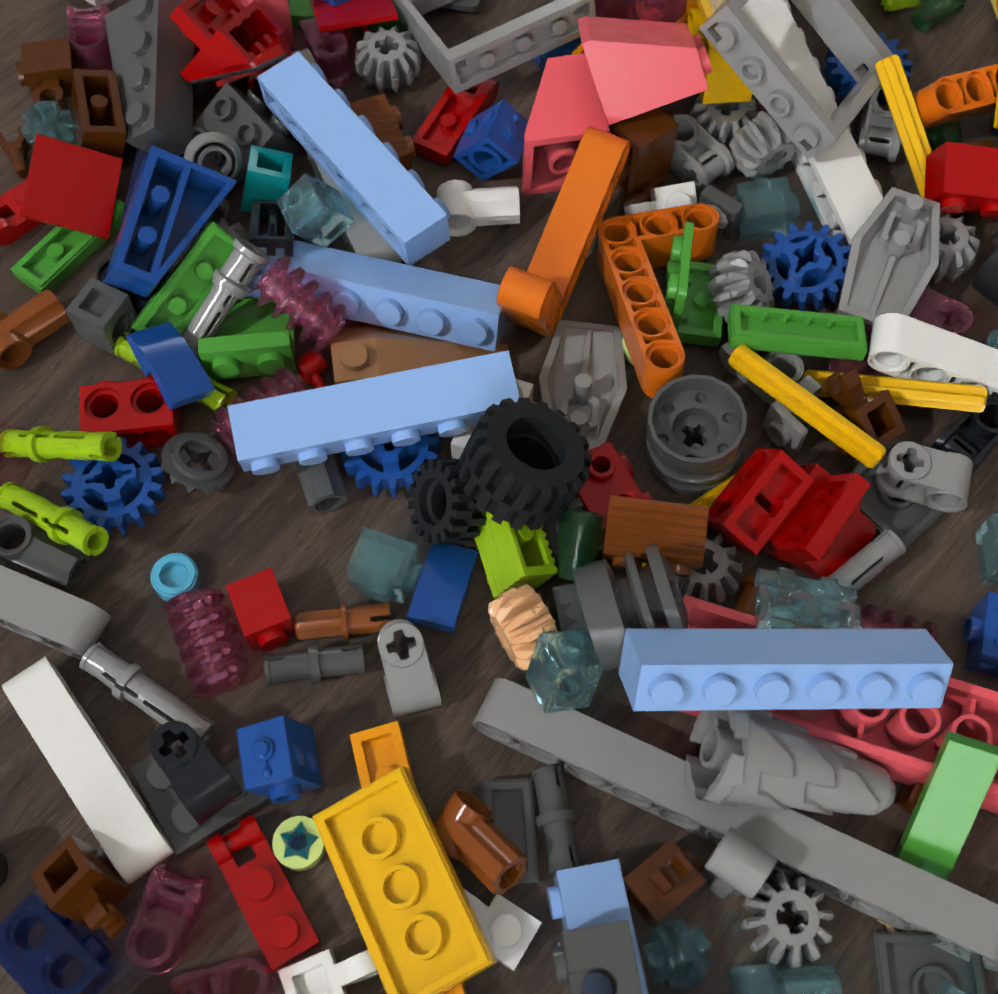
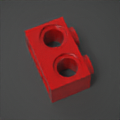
M153 376L143 377L141 380L123 382L105 380L95 385L80 386V431H112L117 433L116 437H126L131 448L138 442H141L146 449L164 447L170 438L182 433L181 407L169 410ZM161 406L157 411L147 413L151 408ZM116 411L113 415L102 418L105 414Z
M756 448L709 507L707 527L716 535L722 533L723 541L730 547L736 546V550L757 555L815 480L782 449Z

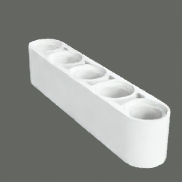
M899 313L881 314L873 321L868 354V364L873 369L897 378L981 385L987 388V396L998 397V349Z
M44 656L2 684L3 691L111 863L129 885L175 853L164 831L60 672L47 656Z

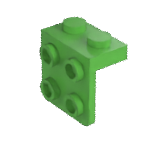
M685 221L682 236H673L670 261L668 260L664 286L667 287L664 300L681 343L718 347L721 340L723 316H718L715 302L710 301L712 292L707 287V283L711 281L709 268L714 266V264L691 261L694 222Z
M257 298L238 299L214 337L198 338V354L207 375L216 381L297 373L293 306Z

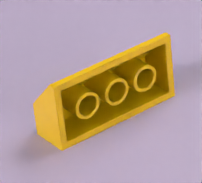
M675 0L673 23H687L692 36L700 34L712 68V72L705 75L709 90L699 93L702 104L751 101L752 92L699 29L724 0Z

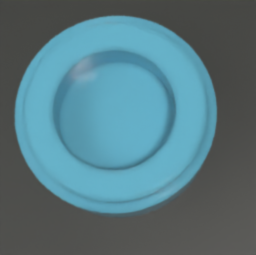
M171 553L163 556L154 564L150 580L160 598L167 602L180 603L196 594L201 584V573L192 558L182 553Z

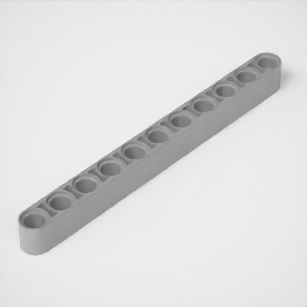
M503 678L494 679L472 723L485 736L546 765L562 766L564 773L717 845L727 830L732 827L777 859L772 871L784 873L787 878L792 880L802 876L807 879V887L815 891L821 890L824 892V895L902 932H933V935H937L936 938L942 941L932 945L970 962V952L982 955L984 969L998 971V904L792 809L787 808V811L741 803L734 807L698 800L690 793L687 785L685 760L515 682Z

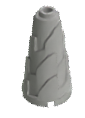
M702 710L695 722L689 741L701 744L699 757L686 755V778L690 793L698 800L734 807L741 803L787 811V807L830 816L833 815V812L871 816L888 809L894 801L895 784L890 779V775L885 768L858 757L849 748L807 734V728L772 716L773 713L768 710Z

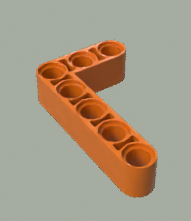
M998 64L942 77L915 92L913 97L924 128L994 111L998 91Z
M591 126L586 129L528 270L524 271L510 266L502 279L496 302L511 323L549 338L554 335L559 319L563 316L598 227L601 224L626 163L631 146L630 140Z
M696 203L611 217L601 222L598 227L597 265L641 389L652 399L657 391L675 378L683 377L685 351L653 269L667 266L668 260L670 261L673 236H682L685 221L694 222L691 261H702L713 255L716 246L719 213L715 208L707 204Z

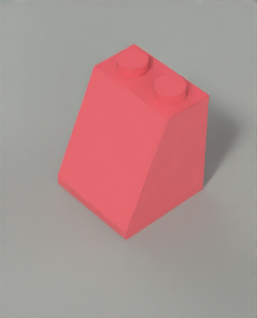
M590 16L578 19L581 43L608 125L709 90L705 75L712 72L705 46H703L700 34L692 36L687 23Z
M585 53L547 59L524 134L523 196L560 191L586 129L591 126L608 133L610 132Z

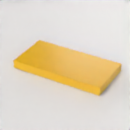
M400 766L312 816L387 994H442L497 963L406 767Z

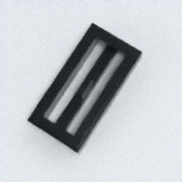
M252 201L248 241L257 247H266V254L268 256H275L276 248H284V256L293 257L295 203L290 201ZM261 211H269L267 235H259ZM278 212H286L285 236H277Z

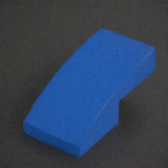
M170 322L127 335L126 339L145 377L153 376L169 410L212 395L215 388L188 343Z
M432 544L407 615L408 621L415 625L455 634L465 596H468L479 551L452 544Z

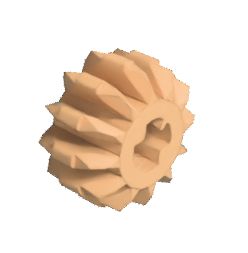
M527 584L518 588L513 587L501 593L497 599L489 603L488 613L490 615V622L495 629V634L499 638L502 648L507 652L509 659L514 662L517 668L524 671L533 667H540L551 661L552 657L561 652V635L556 628V621L552 618L548 607L543 603L540 594L536 593L532 587Z

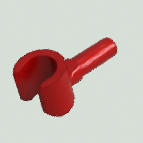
M310 349L298 360L299 376L304 382L311 383L314 388L325 387L327 385L320 374L327 369V363L316 350Z

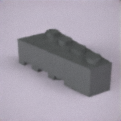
M131 0L104 16L113 71H116L125 123V142L145 153H148L153 145L179 156L185 153L188 144L192 140L193 84L186 82L179 74L194 58V42L188 39L182 33L179 26L169 17L176 7L183 2L182 0Z

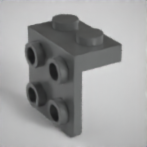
M228 82L224 84L192 126V139L199 134L216 131L228 135L239 146L242 154V167L235 179L237 180L236 184L227 195L231 194L246 176L251 145L292 153L293 156L300 149V145L289 135L290 131L275 114L271 115L266 110L268 107L265 104L264 98L253 89H249L246 93Z

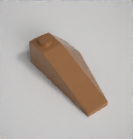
M373 324L331 329L330 336L335 384L509 350L507 344L499 343L496 351L493 352Z

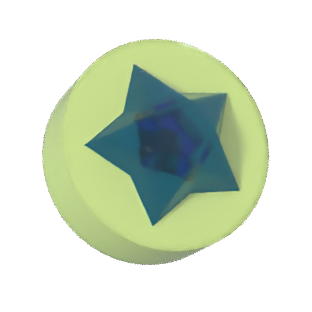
M294 816L283 821L276 829L272 840L273 852L276 858L284 867L292 871H305L313 868L320 862L326 850L314 820L306 816Z

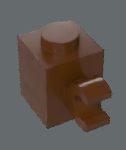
M69 37L21 44L22 61L16 62L17 75L22 87L28 86L38 112L45 114V104L51 100H56L60 110L66 111L68 107L66 98L72 95L73 69H80L79 61Z
M851 369L843 375L835 372L823 380L827 394L839 403L832 409L883 446L907 431L889 389L864 393L861 378L855 369ZM834 443L839 455L849 454Z
M70 834L31 873L50 910L93 931H96L101 926L112 940L129 924L127 917L117 904L131 891V888L115 869L105 853Z
M671 838L623 878L627 898L648 925L653 928L707 882L700 874L704 870L703 865L690 848L686 845H682L679 848Z

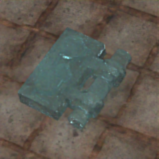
M778 567L777 571L764 568L757 569L754 586L759 587L755 597V629H861L860 605L855 604L856 588L839 585V581L834 578L822 576L820 580L796 576L794 570Z

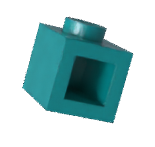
M251 145L241 211L251 213L252 201L254 200L286 201L291 177L292 153ZM261 211V216H269V211ZM278 212L279 219L283 218L284 212Z

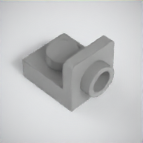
M810 375L798 383L816 397L822 387ZM777 400L770 405L762 427L775 445L784 447L791 455H794L801 449L808 435V429L803 425L805 422L803 419Z

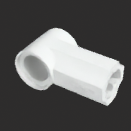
M451 180L441 184L437 189V197L444 202L451 215V219L448 221L450 236H465L471 233L476 226L520 224V198L517 186L473 189L468 182Z

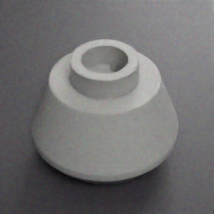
M209 131L199 134L190 141L184 153V159L232 179L237 178L242 167V154L239 146L231 137L221 132Z

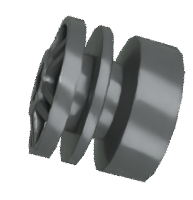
M691 374L675 378L657 391L649 404L645 457L650 472L661 485L679 494L701 495L733 475L739 463L741 447L746 433L747 412L741 397L729 384L712 376Z
M657 543L645 546L651 569L643 572L639 571L633 551L625 553L624 561L627 577L617 579L605 559L573 569L575 585L587 628L604 671L620 667L626 629L688 628V614L674 570L659 551Z

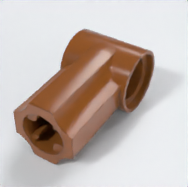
M44 290L9 314L0 312V368L2 370H13L22 366L31 357L35 344L71 321L60 301L50 290Z
M456 789L433 822V825L447 855L455 860L462 861L493 894L503 895L509 888L517 885L526 873L528 857L491 822L494 815L481 800L466 791Z

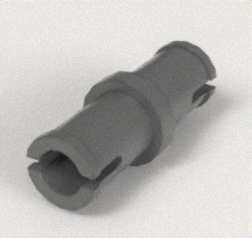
M362 642L318 649L317 644L307 645L308 650L273 655L263 654L267 686L310 679L312 684L322 683L321 678L356 673L365 674Z
M554 765L544 766L531 772L540 813L535 818L537 830L543 831L550 876H555L557 870L582 866L579 862L573 825L577 823L576 812L569 808L563 776L564 769L559 765L556 767Z

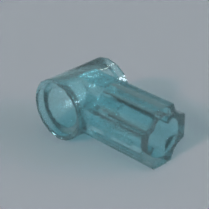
M750 965L728 968L731 994H842L840 978L836 974L834 965L801 966L799 968L776 969V965Z

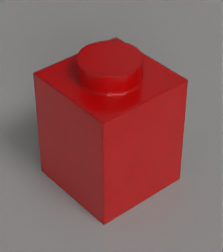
M272 567L225 585L243 635L252 652L259 649L262 651L277 649L286 644L289 637L296 635L294 623Z

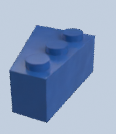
M152 145L141 165L103 283L147 298L224 200L237 180Z

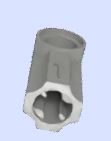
M730 827L704 866V871L708 877V889L721 899L729 895H744L751 900L766 881L777 859Z

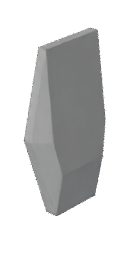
M894 187L889 190L852 238L837 314L864 317V323L873 326V321L881 314L899 313L906 316L911 314L939 265L940 203Z
M559 319L539 376L541 401L548 403V408L554 411L559 409L566 414L565 419L578 425L580 428L578 434L586 437L590 445L587 451L607 442L627 393L622 332L619 326Z

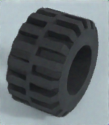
M519 397L517 402L508 398L501 400L499 405L492 404L487 408L484 415L482 414L459 459L458 464L461 465L458 472L459 480L467 483L463 489L468 498H475L477 501L475 507L481 513L489 512L493 515L491 520L499 524L503 520L509 522L510 528L521 530L523 525H527L530 530H537L541 528L543 523L547 526L554 524L566 512L591 472L589 467L592 464V454L587 452L590 445L586 437L578 434L580 431L578 425L565 419V413L559 409L554 411L548 408V403L538 401L536 404L532 403L529 398Z

